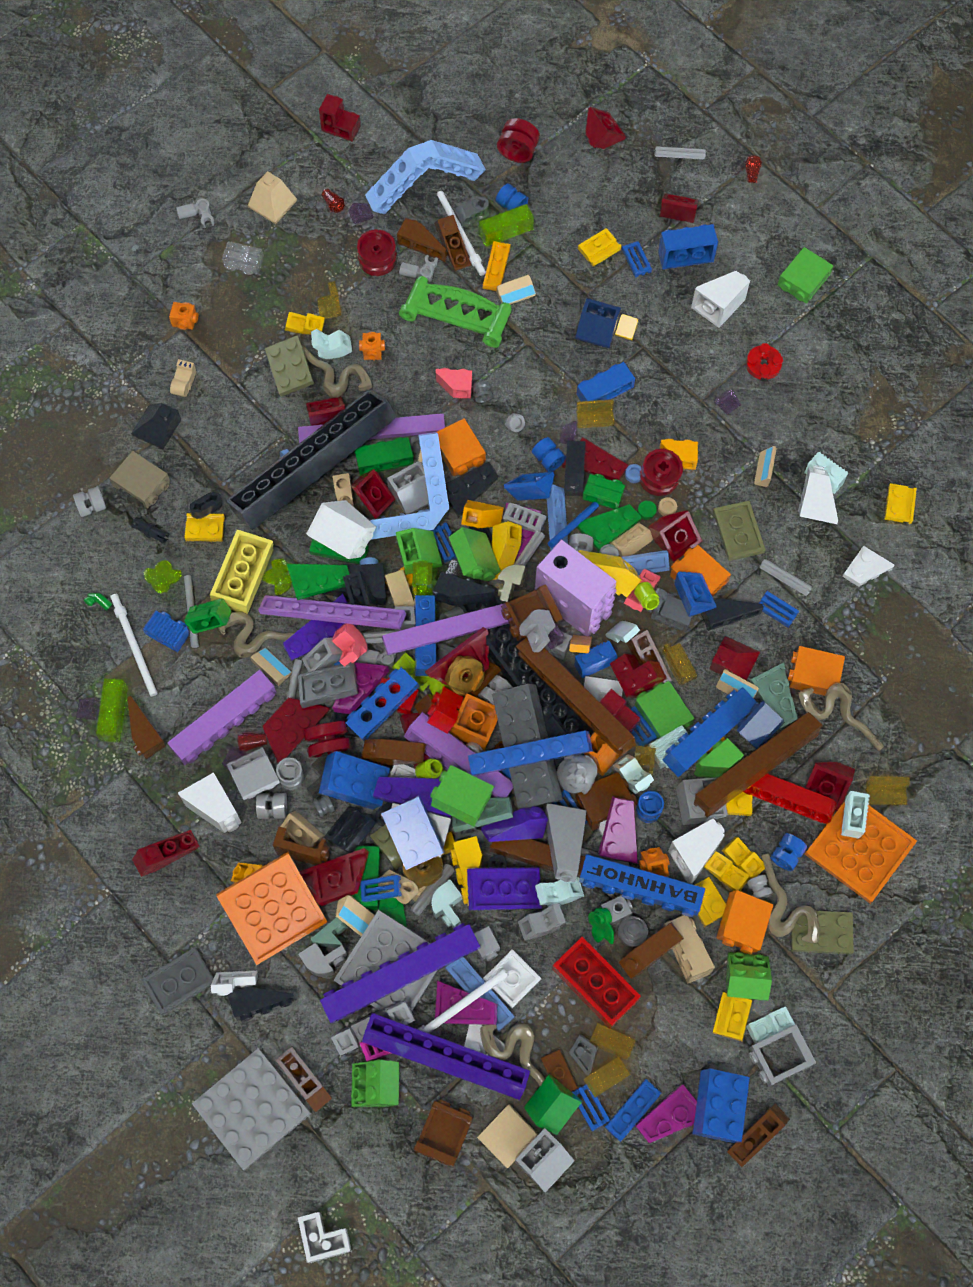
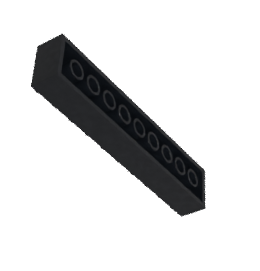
M371 389L362 394L228 498L226 502L236 517L252 530L259 527L263 521L274 515L277 510L288 504L295 496L305 491L309 485L319 480L327 471L333 469L341 460L347 458L355 449L361 447L364 442L375 436L378 431L389 425L397 416L388 400Z
M485 581V582H483V583L480 584V585H489V584H488L487 581ZM496 594L495 601L455 605V607H460L464 614L501 605L503 602ZM510 624L487 629L486 644L489 646L488 655L501 669L502 674L513 688L525 684L536 685L545 723L552 716H557L569 734L589 731L591 737L594 731L518 656L520 651L516 648V645L524 639L518 641L516 637L512 636Z

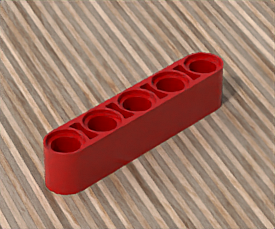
M766 774L752 784L751 787L743 791L746 794L824 824L831 822L837 803L829 797L770 774Z

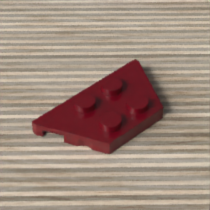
M482 627L427 669L425 673L429 677L448 685L445 682V677L450 665L457 656H471L482 664L483 672L488 670L489 659L487 656L489 646L486 644L488 630ZM467 672L463 674L462 680L464 677H468Z
M288 697L262 727L277 764L290 756L304 740L303 731L316 726L330 711L328 707L314 705L302 708L300 700Z
M363 848L299 871L315 901L323 906L340 900L347 895L351 896L358 893L369 852Z

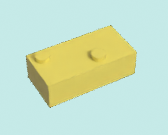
M237 529L210 593L211 601L222 598L232 611L248 614L274 551L273 541Z

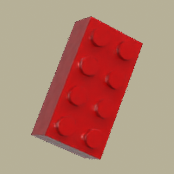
M583 937L553 964L552 970L609 1029L641 998L629 983Z

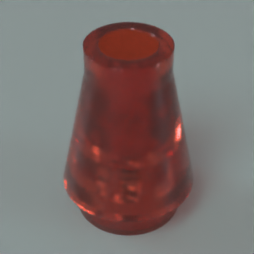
M748 156L745 161L747 182L749 183L757 182L762 165L759 156Z
M325 189L322 192V197L330 211L339 213L344 209L345 203L342 197L330 189Z
M242 733V735H237L239 751L244 750L246 752L262 745H267L265 733Z

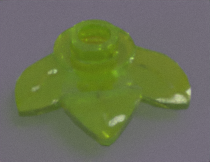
M284 559L271 561L272 569H269L263 576L264 582L275 585V595H281L291 587L290 574L287 575L288 563Z
M167 560L158 562L155 565V569L146 568L144 570L145 581L150 583L152 588L158 593L167 592L170 585L178 582L181 578V570H172L171 564Z

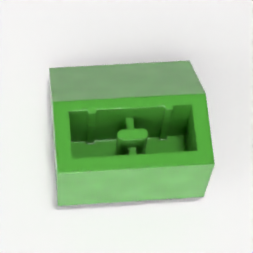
M411 528L396 532L405 575L442 566L433 531Z
M728 738L723 742L720 740L712 747L713 750L709 754L705 753L698 759L694 775L706 778L720 777L741 762L744 755Z
M728 952L726 973L727 997L768 1001L772 983L769 956Z
M376 1060L352 1064L351 1107L399 1105V1062Z

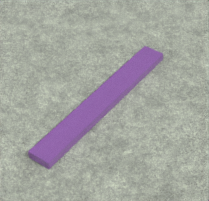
M444 414L395 418L389 425L382 428L375 436L368 440L437 432L445 428ZM322 425L298 427L299 443Z
M269 595L264 596L258 609L260 614L399 630L406 616L405 610L306 599L297 600V598Z
M503 604L382 635L387 655L475 633L482 627L490 629L509 624L508 620H505L501 613V606Z

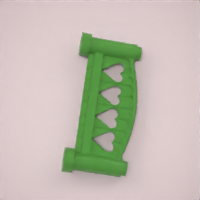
M419 276L412 287L406 303L401 306L399 315L404 320L414 321L417 314H421L484 334L483 342L489 347L497 348L501 343V334L512 310L511 305L507 302H503L498 306L476 293L452 286L428 284L427 278ZM433 293L435 296L440 295L442 298L430 305L427 295ZM449 298L452 301H458V304L447 310L444 300ZM467 304L468 306H474L475 309L463 315L461 305ZM484 309L485 311L492 312V314L481 321L478 310Z

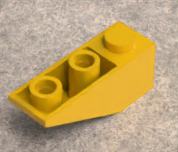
M508 521L493 526L492 550L501 571L508 566L514 565L521 546L522 526ZM499 572L492 581L504 584V582L498 580V576L501 573Z

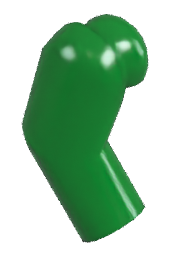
M89 593L84 598V602L88 606L98 603L106 611L113 604L101 593Z

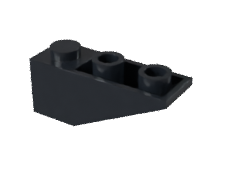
M441 572L433 589L436 601L451 606L496 600L495 589L491 586L477 584L471 579L459 578L453 573Z
M251 987L228 994L234 1018L237 1021L241 1020V1022L251 1020L253 1018L252 1015L261 1013V1015L268 1014L273 1011L272 1008L277 1006L281 1008L293 1004L292 1001L296 1000L293 993Z

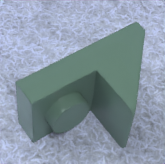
M336 917L313 936L311 941L320 947L338 948L342 944L335 937V934H341L348 926Z

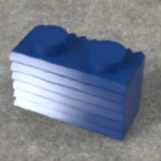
M155 611L143 628L145 635L175 652H179V649H181V646H183L190 635L188 626L180 620L177 622L172 620V617L166 612L162 611L160 613Z
M607 640L606 643L603 642L600 646L597 645L593 649L590 648L589 653H579V655H576L574 666L580 677L585 678V676L609 667L610 663L617 659V654L610 641Z

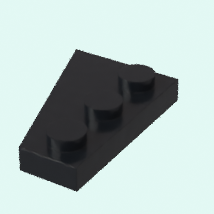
M490 462L445 483L448 502L458 518L463 514L467 500L475 501L498 479V475Z

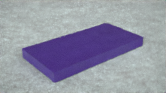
M539 868L467 869L469 910L542 908L535 887L540 884Z

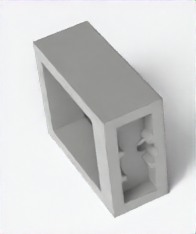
M793 1025L749 1048V1057L753 1064L757 1063L760 1072H758L764 1084L767 1083L768 1087L816 1063L797 1025ZM788 1035L802 1064L774 1077L760 1048Z

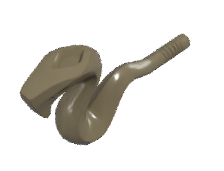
M302 345L307 360L325 371L323 388L331 398H338L345 393L348 386V376L351 374L356 375L361 382L358 386L359 391L372 388L367 372L359 364L347 366L340 375L339 383L334 384V370L331 365L318 360Z
M244 612L231 613L227 625L218 627L219 631L224 635L226 628L237 624H245V627L236 636L233 643L234 652L241 658H248L257 653L262 644L268 639L286 641L294 634L293 632L264 631L257 635L249 644H246V639L253 629V620Z
M835 683L827 689L824 710L818 709L812 701L810 695L814 691L813 688L804 689L798 693L805 711L812 714L817 720H824L832 713L835 699L839 697L840 712L843 720L847 724L859 729L878 751L884 747L865 724L851 715L852 693L844 683Z
M762 855L769 885L778 897L777 904L773 908L768 922L771 934L776 937L788 935L794 929L799 917L805 915L808 919V934L802 937V940L808 943H818L819 921L812 907L800 906L790 914L785 922H781V917L787 906V895L777 882L770 855Z
M519 1023L510 1028L503 1051L498 1049L493 1037V1030L497 1026L485 1025L480 1027L481 1041L486 1054L502 1061L511 1056L516 1041L521 1039V1065L524 1069L530 1071V1075L541 1086L545 1078L530 1062V1054L534 1044V1033L530 1026Z

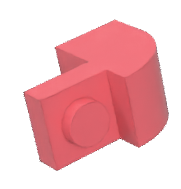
M645 568L639 575L642 580L640 583L649 582L654 589L657 588L661 579L660 576ZM633 590L626 598L624 604L642 612L645 608L642 607Z
M345 623L335 631L332 642L343 651L339 662L344 667L350 662L354 663L367 651L365 638L353 624Z

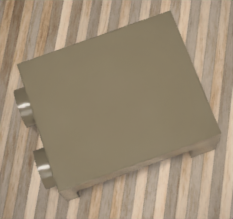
M134 451L129 454L109 478L113 487L118 490L120 488L141 501L147 509L156 503L158 496L162 491H166L170 485V479L166 472Z

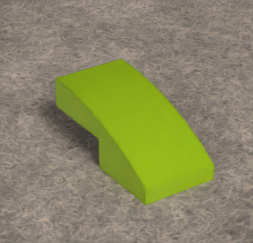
M406 652L392 666L394 670H399L402 667L419 684L420 687L418 689L422 692L429 685V681L433 679L429 676H415V661Z

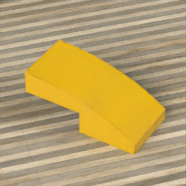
M289 312L285 330L309 335L315 329L322 332L325 318L310 313L304 316Z
M734 837L722 850L739 869L750 875V879L757 877L765 869L763 861L755 852H751L739 837Z
M717 851L704 866L705 869L733 891H741L750 879V875L734 866L731 860Z

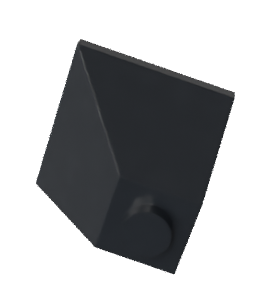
M163 403L150 404L131 435L160 449H164L181 422L178 410Z

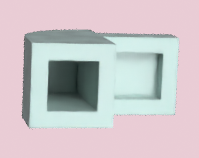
M318 329L311 331V343L313 348L318 350L319 357L324 359L340 358L352 352L350 336L338 330L330 335H326Z
M629 754L613 765L621 778L626 779L629 789L634 794L647 789L650 783L654 781L651 774L644 771L636 758Z
M579 877L576 878L575 882L559 880L554 883H540L535 886L540 905H547L548 907L557 903L559 905L567 904L584 897Z
M451 880L445 882L434 892L432 910L435 918L443 914L444 916L441 918L447 927L452 926V928H455L461 924V921L451 907L462 900V895Z

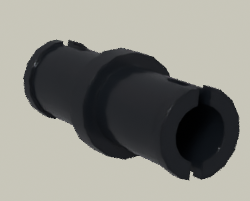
M138 517L133 520L136 525L132 523V528L144 533L148 538H154L162 544L167 542L168 539L164 537L169 538V533L156 528L155 524H149Z

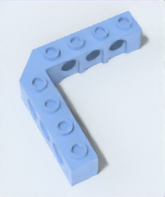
M429 140L408 148L392 164L390 169L381 176L378 182L371 187L365 196L374 212L386 214L396 200L401 198L402 194L428 168L443 170L445 173L450 172L456 174V176H464L473 181L486 169L478 154Z
M437 432L418 435L423 460L422 465L425 472V484L428 492L429 509L419 510L418 513H400L399 516H381L380 519L369 520L376 526L372 539L396 536V532L411 528L434 530L449 509Z

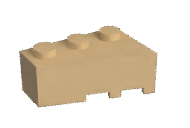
M683 915L664 923L663 928L672 922L684 938L672 950L687 984L710 975L715 966L704 947L702 939L695 931L696 926L692 918L689 919L688 916Z

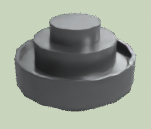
M635 916L622 920L618 928L619 939L629 947H638L646 940L648 935L646 923Z

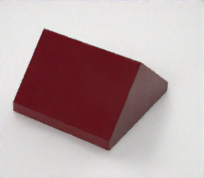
M665 193L662 199L660 217L694 223L699 200Z
M341 396L306 403L311 426L324 425L345 409Z

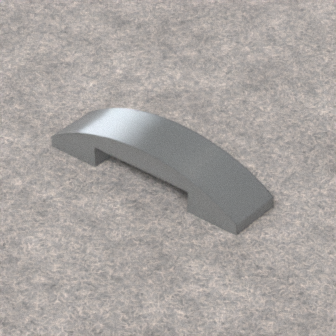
M406 1001L374 1013L404 1025L415 1021ZM371 1015L358 1020L331 1036L340 1056L359 1047Z

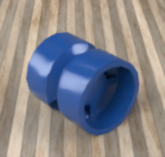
M506 184L498 192L496 203L507 208V211L512 215L518 216L527 206L528 197L521 192H517V189L512 185Z
M550 437L539 441L532 450V454L538 461H542V466L548 472L555 471L566 460L564 453L559 448L556 449L557 445Z
M655 791L644 792L636 806L637 817L645 823L656 822L664 808L662 796Z
M785 833L779 842L780 847H776L770 858L779 867L787 871H793L799 862L797 857H802L807 849V845L798 837Z

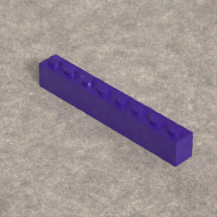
M462 923L453 928L455 932L449 935L446 932L435 937V942L431 944L425 942L416 947L417 951L411 954L407 951L399 955L398 961L394 963L387 961L379 966L380 970L374 973L372 970L360 975L362 979L356 982L350 980L342 984V989L336 992L335 989L324 993V998L320 1002L330 1023H335L480 949L481 946L470 924L466 926L465 923Z
M374 1013L370 1016L362 1042L518 1100H520L525 1090L530 1071Z

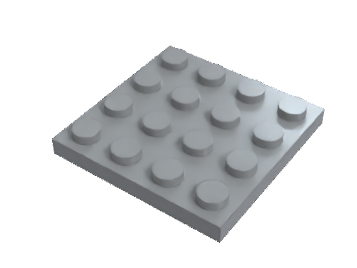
M378 910L334 981L341 986L350 980L356 982L362 979L360 975L372 970L374 973L380 970L379 966L387 961L394 963L399 960V955L407 951L411 954L417 951V946L427 941ZM437 971L370 1005L378 1010H382L406 1001L412 1012Z
M259 1048L192 1103L243 1171L310 1115V1112Z

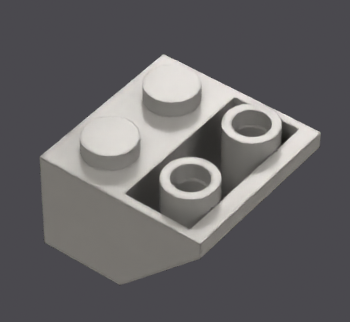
M418 461L387 478L388 488L405 514H412L428 505L425 472L421 462Z
M263 747L227 764L243 800L253 798L258 793L270 790L280 783Z
M719 777L683 780L676 786L683 825L701 824L713 818L715 820L728 816L726 804L708 818L699 806L696 807L694 805L695 795Z
M545 1128L515 1159V1163L545 1193L574 1162V1159Z

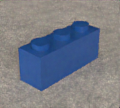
M624 362L619 365L615 364L609 370L597 373L594 378L582 381L577 386L576 395L586 410L589 411L634 388L635 377Z

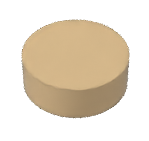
M666 497L659 502L658 511L662 516L676 513L677 503L674 499Z

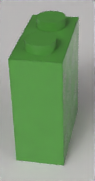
M804 247L780 275L778 286L783 291L795 296L797 300L807 304L830 276L833 265Z
M462 527L449 537L464 576L490 581L501 572L486 533Z
M670 681L664 684L661 682L653 687L652 691L648 693L645 691L637 696L635 707L656 734L657 739L681 725L686 729L693 724L694 717Z
M450 765L448 771L444 770L441 774L439 787L435 786L430 795L432 798L431 806L475 827L492 795L494 786Z

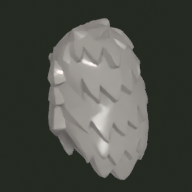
M578 754L564 757V760L558 766L557 777L560 785L567 792H582L586 794L591 789L592 784H594L598 768L593 759L587 755L582 756Z

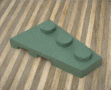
M784 663L750 680L751 684L759 688L757 694L761 701H764L784 720L785 723L779 730L790 726L798 720L793 698L790 694Z
M490 798L475 827L512 818L513 813L510 799ZM452 816L455 833L475 828Z

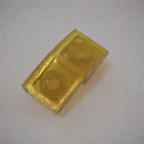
M617 1057L583 1080L596 1098L631 1074L620 1057Z

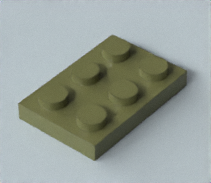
M298 335L265 348L281 397L314 384Z
M750 501L713 509L728 561L765 553L766 550Z
M815 911L819 921L818 943H808L802 940V937L808 934V919L805 915L799 917L794 929L791 931V952L854 953L852 912Z

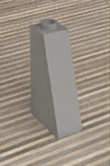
M547 803L545 815L548 817L546 831L555 879H560L564 882H575L579 869L587 810Z

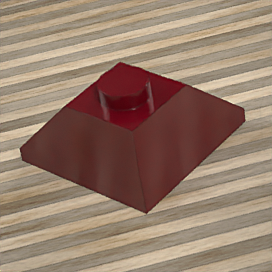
M593 107L588 109L585 134L592 147L605 149L625 140V134L609 112Z
M375 469L361 475L350 485L375 519L395 500V497Z
M687 510L662 516L648 526L655 543L662 551L667 550L668 557L673 562L683 556L689 548H694L702 542Z
M725 636L709 669L721 675L724 670H727L747 681L760 652Z
M839 762L815 763L805 788L833 799L837 803L835 811H838L853 781L855 769Z

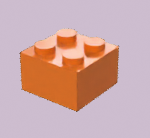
M466 694L459 709L457 722L449 733L466 743H477L485 750L498 720L495 706Z

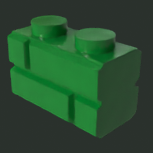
M590 474L583 492V500L592 503L597 502L599 505L617 509L620 506L625 485L616 479L611 481L605 479L603 475Z
M224 599L213 600L190 607L184 621L192 633H200L226 626L231 615V609Z

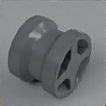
M481 381L472 386L473 392L476 394V402L485 403L493 398V394L489 390V382Z
M323 795L320 799L312 800L320 818L324 817L328 812H335L328 796Z

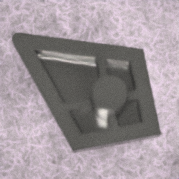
M579 1035L569 1053L586 1076L591 1077L598 1046L584 1036Z

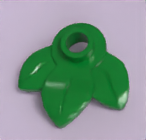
M601 907L591 911L588 921L592 925L591 931L594 940L599 943L606 939L612 945L614 943V932L610 925L612 922L610 911L607 908Z

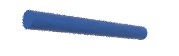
M593 502L554 536L548 542V546L550 548L555 547L599 507L598 503Z

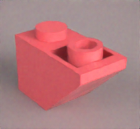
M436 369V381L453 398L471 399L472 371L467 369Z

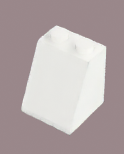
M734 271L697 286L691 308L720 328L745 301L750 280L745 275Z
M813 465V468L808 467L798 509L800 517L837 524L838 517L827 470H824L825 467Z
M346 500L326 502L321 504L307 535L347 559L360 558L365 553V548L372 539L376 526Z
M214 773L178 792L187 808L222 832H232L241 824L234 807Z
M714 818L672 841L668 850L689 884L695 881L724 837L722 825L719 822L716 823Z

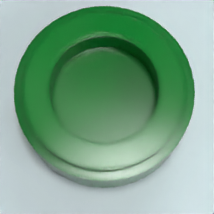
M643 501L639 504L637 512L642 519L650 520L656 515L657 508L653 502Z

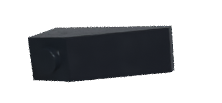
M567 441L565 496H583L586 441Z
M361 571L343 576L350 604L379 607ZM357 625L360 632H368L380 628Z
M719 598L714 600L717 607L702 612L701 615L707 630L710 631L760 615L764 607L763 604Z

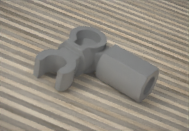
M199 199L196 204L191 203L176 207L179 220L199 214L203 228H206V221H210L212 226H214V218L211 215L209 202L206 199Z
M426 255L422 268L402 262L399 274L415 279L423 276L430 283L433 280L434 268L438 265V258L436 257L433 262H430L429 255Z
M367 649L358 660L375 665L378 663L391 669L395 663L396 653L387 655L386 649H384L382 654L379 651Z

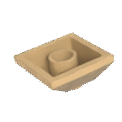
M267 171L257 182L248 207L272 223L277 224L297 199L281 179Z

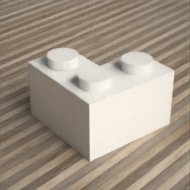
M320 1212L298 1218L307 1263L352 1252L347 1229L326 1234Z

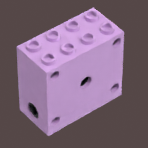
M561 540L537 566L535 590L546 584L562 618L582 634L589 636L591 633L595 634L601 626V621L603 619L606 621L612 614L611 609L614 606L613 601L615 599L614 594L617 591L615 589L617 581Z

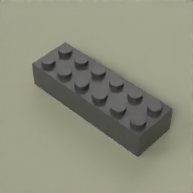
M525 684L492 694L504 748L548 739L535 684ZM554 760L509 769L518 810L563 800Z

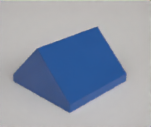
M554 472L521 474L504 484V488L517 501L547 499L550 497Z
M677 573L674 585L688 617L717 607L702 573Z

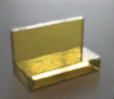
M335 281L328 283V296L317 298L319 315L325 319L341 316Z
M614 400L577 402V427L614 426Z
M678 643L672 647L665 644L662 654L679 686L696 679L697 674L681 644Z
M636 746V760L639 765L649 766V774L652 776L656 748Z
M870 776L866 781V794L870 796L868 798L869 805H907L906 789L910 785L909 777Z
M597 1023L590 1040L598 1048L624 1060L629 1059L636 1041Z

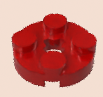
M763 343L750 350L746 360V367L748 372L757 379H772L779 374L783 357L774 347ZM761 360H766V361H768V362H767L768 365H766V364H763V365H762V364H761Z

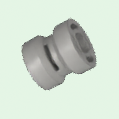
M761 875L747 881L748 887L754 892L753 897L763 900L773 895L772 889L767 886L768 880L766 875Z

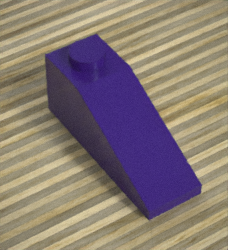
M540 807L521 808L513 812L512 818L487 824L481 828V831L488 842L543 838L548 817Z

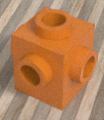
M173 302L169 316L172 327H178L182 330H193L194 324L198 322L199 317L195 306L187 302Z
M363 333V340H359V351H363L364 360H382V351H385V340H381V333Z
M660 847L649 848L641 852L642 860L639 861L641 870L664 877L669 876V858L667 854H663Z

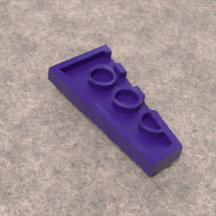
M343 594L333 601V603L348 604ZM310 620L282 644L290 661L308 654L324 638H332L335 631L345 623Z
M378 777L373 798L401 805L421 796L427 812L451 818V815L431 806L432 798L430 795L435 786L439 787L441 783L439 779Z

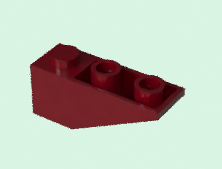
M189 830L138 849L132 861L142 877L162 869L198 849L200 846L192 831Z

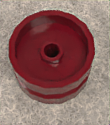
M512 118L504 124L502 134L497 142V149L505 158L517 163L528 162L533 157L535 147L540 139V133L530 122L519 118Z
M377 229L367 231L361 235L357 242L360 268L371 276H382L392 271L397 260L394 238L388 232Z
M655 449L649 452L643 461L639 473L640 484L643 489L655 496H666L672 493L678 486L682 476L683 464L676 453L668 449Z
M328 722L305 729L303 731L305 741L317 742L307 747L308 757L318 758L327 756L335 751L341 753L350 750L349 738H336L347 732L346 722Z

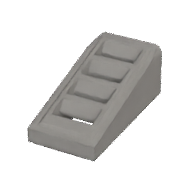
M509 503L503 520L504 522L508 521L521 525L522 529L536 532L539 530L541 532L546 516L517 504ZM535 518L538 519L536 525L533 526Z

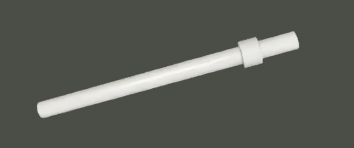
M439 191L437 196L447 215L454 214L465 248L470 256L471 264L476 267L479 275L483 276L486 271L481 264L482 260L479 254H476L444 192Z
M113 594L110 597L115 607V615L121 622L151 697L155 696L158 693L127 619L125 606H122L118 594Z
M503 969L426 1026L422 1025L417 1030L430 1034V1032L507 978L509 974Z

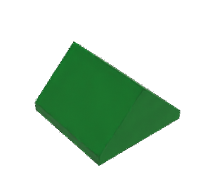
M549 1074L525 1105L524 1109L536 1126L542 1129L545 1128L547 1131L557 1135L582 1103V1100Z

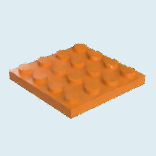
M844 802L832 817L831 822L825 826L806 851L805 855L871 904L917 840L870 805H868L866 832L859 839L842 836Z
M288 852L216 894L256 965L327 923L326 918Z

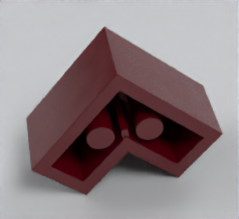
M330 94L326 95L319 108L321 130L353 142L361 127L360 115L344 110L343 99Z
M624 654L610 663L626 697L637 698L642 692L649 691L667 679L659 662L647 661L640 666L635 655Z
M610 689L599 701L630 733L640 723L641 718L626 706V701L613 689Z

